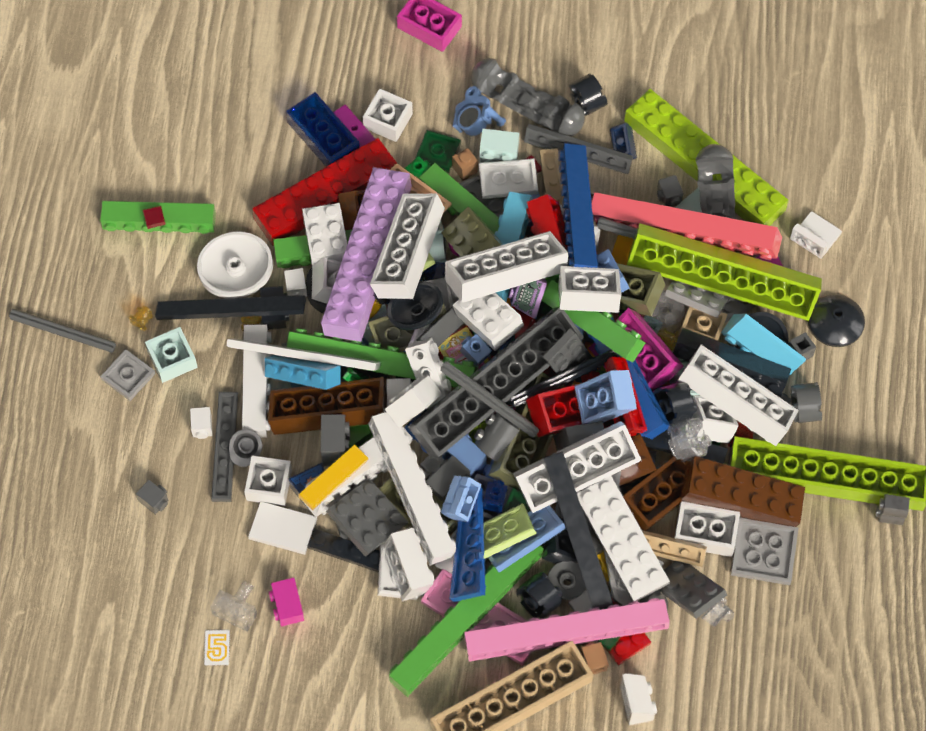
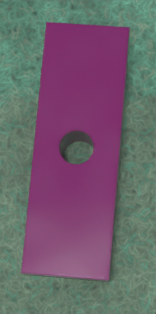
M346 104L331 113V118L358 149L375 140L374 136Z

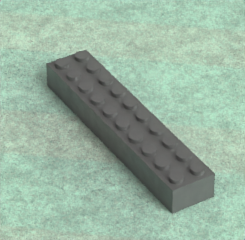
M560 307L553 308L469 376V378L505 403L549 367L543 356L569 329H572L580 340L584 337L564 310H560ZM458 385L410 424L408 428L431 458H438L495 410Z

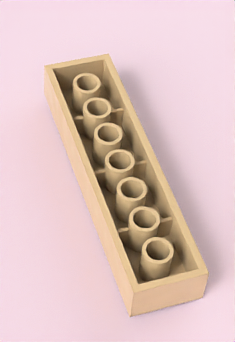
M570 641L430 718V725L433 731H504L591 683L593 673L574 642Z

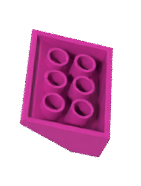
M628 308L618 318V320L627 325L625 329L636 331L642 335L640 339L646 342L635 360L652 392L671 380L684 367L638 312ZM594 342L588 349L594 356H598L599 354L595 350L594 346L596 344Z

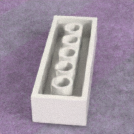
M437 193L402 194L370 282L378 298L413 299L445 209Z
M549 231L446 261L445 280L461 302H465L560 274L561 266H568V252Z
M703 345L695 352L678 379L683 384L687 383L701 397L707 399L717 408L722 409L735 420H738L751 431H754L775 446L787 433L799 411Z
M621 421L556 452L563 451L576 492L641 461L629 432ZM544 459L513 473L532 513L557 501Z
M401 426L403 432L408 435V438H409V446H410V443H411V441H412L413 438H412V437L410 436V434L404 429V427ZM374 437L359 447L369 458L368 461L314 510L309 508L315 517L321 513L323 515L327 514L326 511L329 507L368 478L373 481L381 471L383 473L388 471ZM317 476L316 478H314L313 480H311L310 482H308V483L306 484V487H308V486H309L315 479H317L319 476Z
M611 475L577 493L581 508L633 602H637L670 583Z

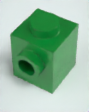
M418 156L404 169L419 179L431 165L428 161H423Z

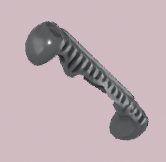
M486 58L474 66L471 74L472 84L484 95L543 125L545 128H549L551 131L571 137L582 129L585 122V113L578 103L571 106L570 102L560 95L554 97L546 92L536 91L530 84L520 80L516 73L502 70L496 59ZM499 84L504 87L500 93L495 91Z
M708 145L701 149L696 157L699 173L697 185L700 192L702 213L736 219L733 155L722 145ZM721 174L722 179L713 181L712 175Z

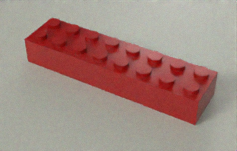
M376 138L253 207V218L271 245L274 246V239L289 238L305 229L302 209L339 203L338 194L366 190L373 167L390 170L398 163L381 140Z

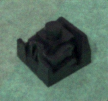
M566 529L540 545L544 548L542 559L554 564L560 562L578 563Z

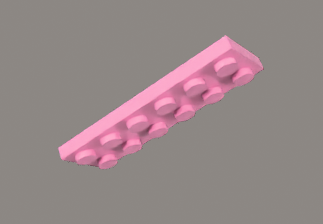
M442 569L434 584L421 599L423 605L445 617L444 614L450 607L454 608L459 603L449 599L452 574ZM497 603L474 628H480L481 630L496 624L505 626L514 621H519L520 623L528 621ZM532 651L505 656L523 666Z

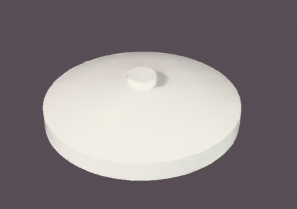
M230 232L214 238L203 248L198 258L197 270L201 283L212 294L222 298H243L257 292L267 283L272 274L273 259L269 247L261 238L246 232Z

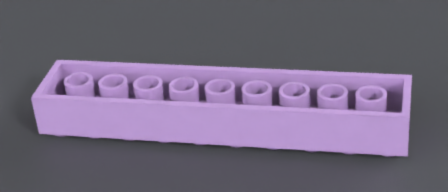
M373 167L321 322L325 336L362 341L375 301L373 296L374 290L370 282L402 194L410 193L412 187L410 173Z

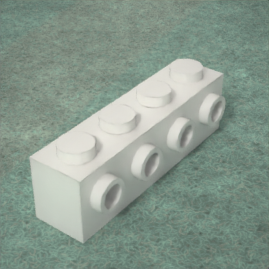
M432 338L411 343L405 349L415 378L420 377L423 380L429 375L442 392V395L427 407V411L449 394L452 389L449 379L440 371L443 362L439 359L438 346L433 342Z

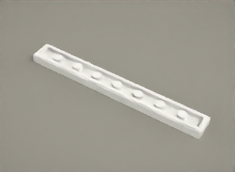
M234 338L227 339V346L231 348L376 371L380 369L381 362Z

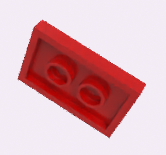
M612 599L614 605H619ZM645 633L621 636L612 650L607 651L619 666L649 646L651 640Z

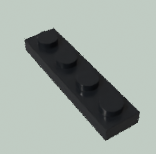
M314 528L307 545L308 549L379 573V550L375 549L365 557L352 541Z

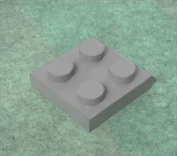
M125 349L100 377L102 381L131 401L156 373L155 370Z

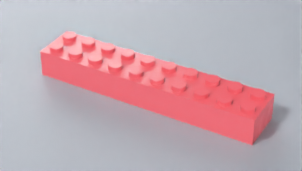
M595 192L592 200L593 221L596 224L601 217L634 228H638L639 223L733 252L739 251L743 255L750 257L753 254L759 255L760 258L765 260L777 259L782 241L778 227Z

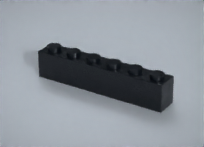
M682 328L673 351L677 358L689 362L698 348L703 345L775 395L782 396L791 372L790 368Z

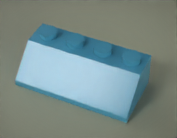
M733 314L721 332L726 336L724 339L730 344H736L740 347V350L791 369L790 374L806 360V358L747 314Z

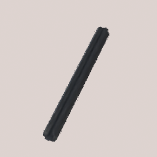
M610 349L515 394L510 398V402L513 407L519 406L535 395L553 390L604 366V363L609 358L617 357V353Z

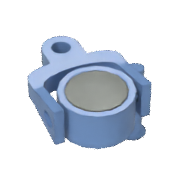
M472 86L466 91L465 101L460 102L455 108L453 127L460 133L464 131L467 135L476 136L482 132V129L486 128L487 124H491V118L498 127L503 126L506 119L501 117L490 106V100L483 96L477 87Z

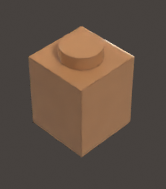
M467 148L453 156V169L461 180L464 181L478 173V160Z
M589 642L582 647L581 655L593 675L608 671L609 664L602 643Z

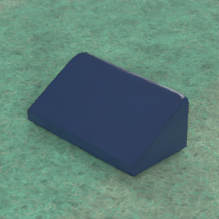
M623 123L611 128L613 150L634 156L633 160L637 159L632 127L627 123Z

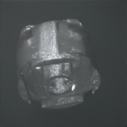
M665 290L662 291L652 316L645 315L648 325L658 335L677 332L682 326L685 314V304L666 297Z
M699 417L690 418L668 427V434L671 433V439L668 440L669 446L677 459H682L681 462L689 461L694 456L701 457L707 454L708 446H711V439L705 433L703 422Z

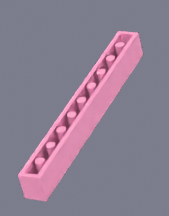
M654 598L645 603L631 602L627 606L621 607L619 605H612L608 609L603 610L593 608L584 613L575 611L566 616L551 615L548 619L542 620L540 618H532L528 622L523 623L514 621L505 626L496 624L489 626L487 629L472 628L464 633L469 661L560 647L570 641L578 644L668 629L669 618L665 599L659 600Z

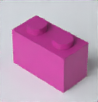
M295 578L271 583L272 590L269 591L271 602L276 603L277 608L273 609L275 620H280L281 627L305 621Z

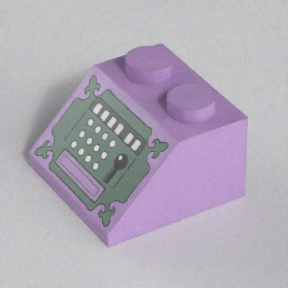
M546 278L510 288L508 298H510L511 306L535 318L547 285Z

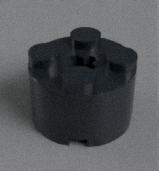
M589 73L569 84L572 92L570 94L574 103L578 102L585 116L608 105L606 95L602 96V87L593 74Z
M677 382L657 388L653 392L654 395L656 394V400L670 425L690 420L693 413L697 412V406L693 402L690 387L687 383Z
M544 572L534 574L516 590L517 597L520 595L522 598L521 605L534 618L539 616L540 620L545 619L561 605L560 597L563 596L562 591L559 587L553 586Z

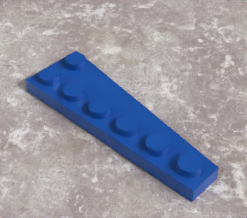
M482 487L478 493L469 521L458 520L456 551L454 554L449 597L454 602L485 595Z

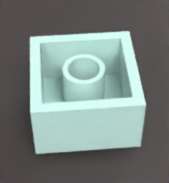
M482 129L480 163L518 159L519 133Z
M181 327L145 342L147 352L162 383L198 368L195 356Z

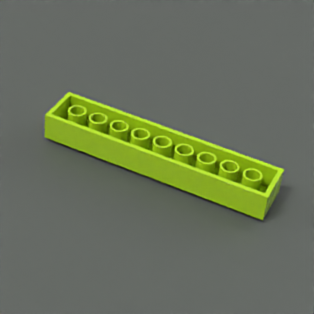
M649 89L625 111L624 123L629 124L635 132L694 180L698 181L697 154L704 147L711 144L720 145L652 89ZM733 155L735 213L745 221L770 226L786 211L789 200ZM713 174V181L721 180L722 175Z
M639 223L627 261V266L660 272L662 277L807 321L811 317L822 286V278Z
M742 437L734 438L730 466L803 486L805 487V493L872 504H879L880 498H884L885 494L910 498L909 509L924 511L926 507L925 465L781 443L775 446L767 441Z

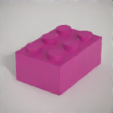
M409 0L397 15L398 29L441 52L446 49L462 27V15L435 0Z

